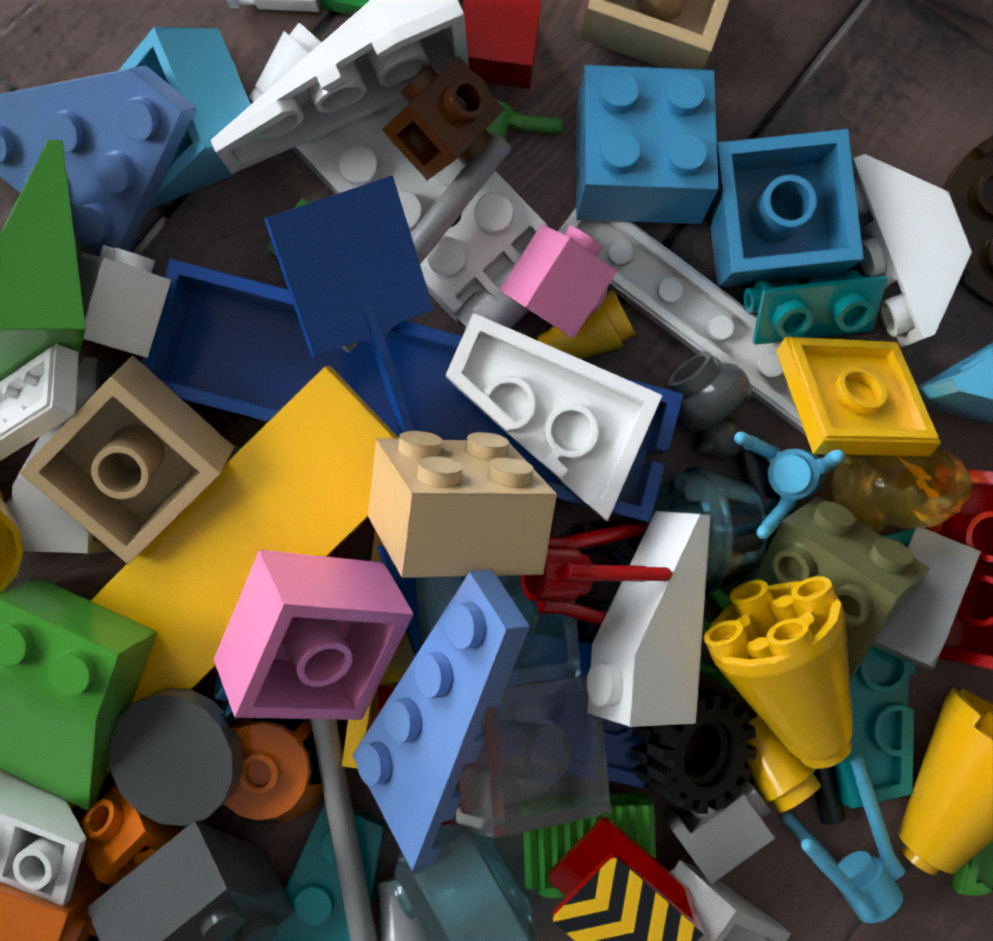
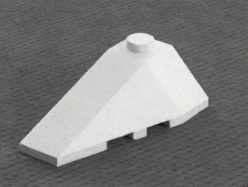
M370 0L213 137L211 143L216 154L231 174L405 100L400 92L429 64L439 74L460 56L469 67L465 17L459 1Z

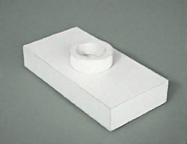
M55 344L0 382V461L75 415L78 351Z

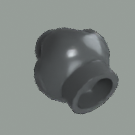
M701 352L681 364L670 376L668 385L673 391L683 393L677 417L679 424L687 430L701 432L700 438L694 446L695 454H707L713 459L723 461L735 457L743 447L734 440L737 432H743L740 425L733 419L726 417L734 412L743 400L749 401L751 399V384L746 373L739 366L725 362L717 363L709 352Z

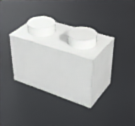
M105 245L102 247L100 256L81 252L78 270L86 326L83 339L148 358L171 283L170 279L152 274L155 260Z

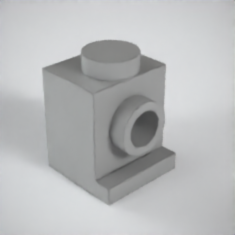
M744 781L738 786L741 792L735 799L723 794L726 807L718 811L708 807V814H697L690 811L680 817L674 807H672L663 814L676 837L711 885L775 839L762 821L771 811L749 781Z

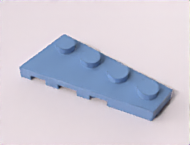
M493 570L470 571L353 753L359 775L363 782L368 785L412 872L434 866L442 848L436 839L438 830L442 822L453 820L462 795L455 787L464 765L476 762L485 740L481 735V721L487 708L499 705L530 627Z

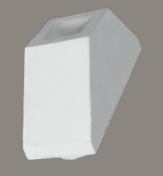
M863 154L852 159L864 257L859 263L864 273L869 277L883 275L887 277V283L879 307L880 317L886 331L891 336H896L900 348L935 335L972 251L948 191Z
M0 769V882L63 907L71 898L86 837L66 800Z

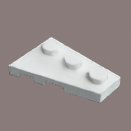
M473 313L445 375L446 379L604 521H608L662 395Z

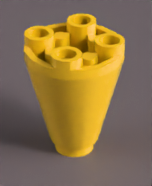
M814 576L802 581H792L770 586L763 580H751L737 586L729 596L732 604L720 613L704 635V641L714 664L789 752L800 758L805 766L823 769L842 762L852 749L853 718L846 615L830 579L824 576Z

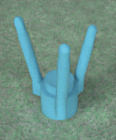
M737 432L734 436L737 444L765 457L770 462L768 469L769 483L773 490L781 496L778 505L757 529V536L760 539L768 538L779 527L782 520L790 512L796 510L799 499L808 498L816 494L824 484L826 473L833 471L836 466L842 463L845 458L844 452L835 449L823 458H820L813 454L812 451L805 449H786L783 451L777 445H771L753 435Z
M854 755L850 763L880 855L879 857H872L866 851H856L847 855L838 863L792 812H783L781 819L801 842L803 851L839 889L856 916L864 923L873 924L891 917L902 905L904 895L896 880L901 878L906 870L893 851L864 760L861 756Z

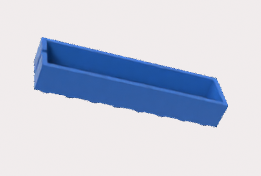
M169 259L164 278L170 279L171 283L148 358L142 356L141 363L184 402L267 424L325 366L330 365L399 437L400 431L374 352L368 344L359 341L351 353L338 348L313 358L311 357L289 290ZM409 321L397 324L389 331L386 342L416 431L435 434L442 440H467L469 434L476 432L493 433L503 436L509 440V443L557 493L556 500L591 509L446 379L445 375L463 337L462 335ZM629 380L661 394L662 397L611 515L637 522L650 523L665 464L654 461L644 464L646 454L658 456L669 452L683 393Z

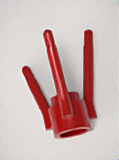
M640 521L565 537H550L543 575H521V582L525 596L530 601H538L537 609L540 614H562L601 626L607 614L606 612L574 602L579 596H585L589 593L593 581H669L672 578V571L667 567L592 565L590 558L586 554H580L578 549L645 534L649 523Z

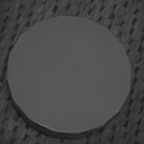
M165 688L134 702L116 721L109 741L110 771L120 794L138 813L159 824L187 826L193 821L207 819L234 794L243 771L242 743L236 729L230 731L227 722L221 717L226 713L215 701L191 689Z

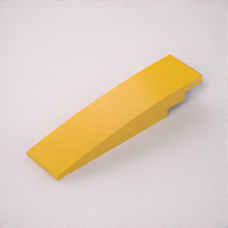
M330 365L325 366L225 464L221 474L91 600V602L157 631L132 704L165 688L191 689L196 692L217 671L214 657L259 550L331 557L369 518L368 508L376 438L399 439V437ZM109 765V768H108V771H107L106 776H107L109 773H111V771H110V765ZM67 801L72 811L76 807V805Z

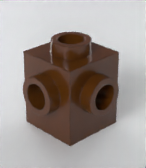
M458 56L439 74L430 64L400 92L408 104L382 131L428 181L456 159L463 165L474 159L493 140V137L486 128L504 111V108L490 93L485 81L474 73Z

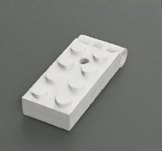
M406 100L291 148L334 194L393 175L410 233H412L465 166L456 159L427 181L385 135L382 129L408 104ZM494 171L459 215L461 217L460 221L447 230L420 264L429 294L464 331L473 313L511 329L530 311L499 291L540 225L547 226L515 190Z

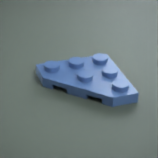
M146 65L1 93L0 177L21 193L47 140H63L74 237L97 256H100L103 245L130 251L197 106Z

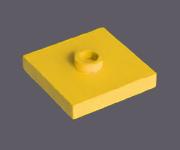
M785 337L776 350L813 454L827 455L829 452L839 449L844 452V455L930 456L941 444L898 342Z

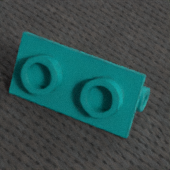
M848 270L843 275L809 278L807 284L801 285L797 280L771 283L768 280H758L754 287L746 288L744 292L746 311L748 313H757L758 315L753 336L754 345L782 342L785 337L818 338L873 331L887 283V277L885 275L869 277L868 275H860L856 270Z

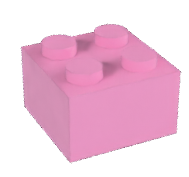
M268 550L258 551L214 657L217 671L235 718L363 719L414 615L385 563Z

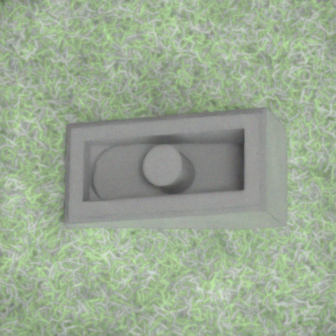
M917 526L907 548L911 551L914 558L930 567V570L920 587L891 613L872 646L930 671L935 668L981 551Z

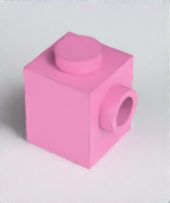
M541 224L499 291L574 339L588 316L598 309L604 301L607 287L617 271L597 257L603 246L581 230L570 225L566 232L562 234Z

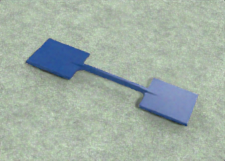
M393 175L264 218L311 357L316 358L356 341L368 344L374 352L400 434L406 431H416L386 338L389 331L397 324L432 311L434 308ZM381 545L377 548L382 563H385L414 614L406 629V633L414 656H416L466 576L402 578L385 546ZM516 575L497 576L518 609L525 608Z

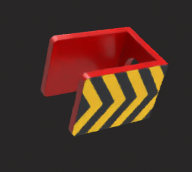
M602 817L548 872L549 882L566 896L553 910V921L575 941H698L704 935L689 888L608 817Z

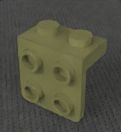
M817 496L782 520L753 580L766 581L768 586L792 581H802L814 576H824L830 579L846 615L851 681L891 613L920 587L930 567L914 558L911 551L900 542L884 538L855 520L852 512L846 507Z

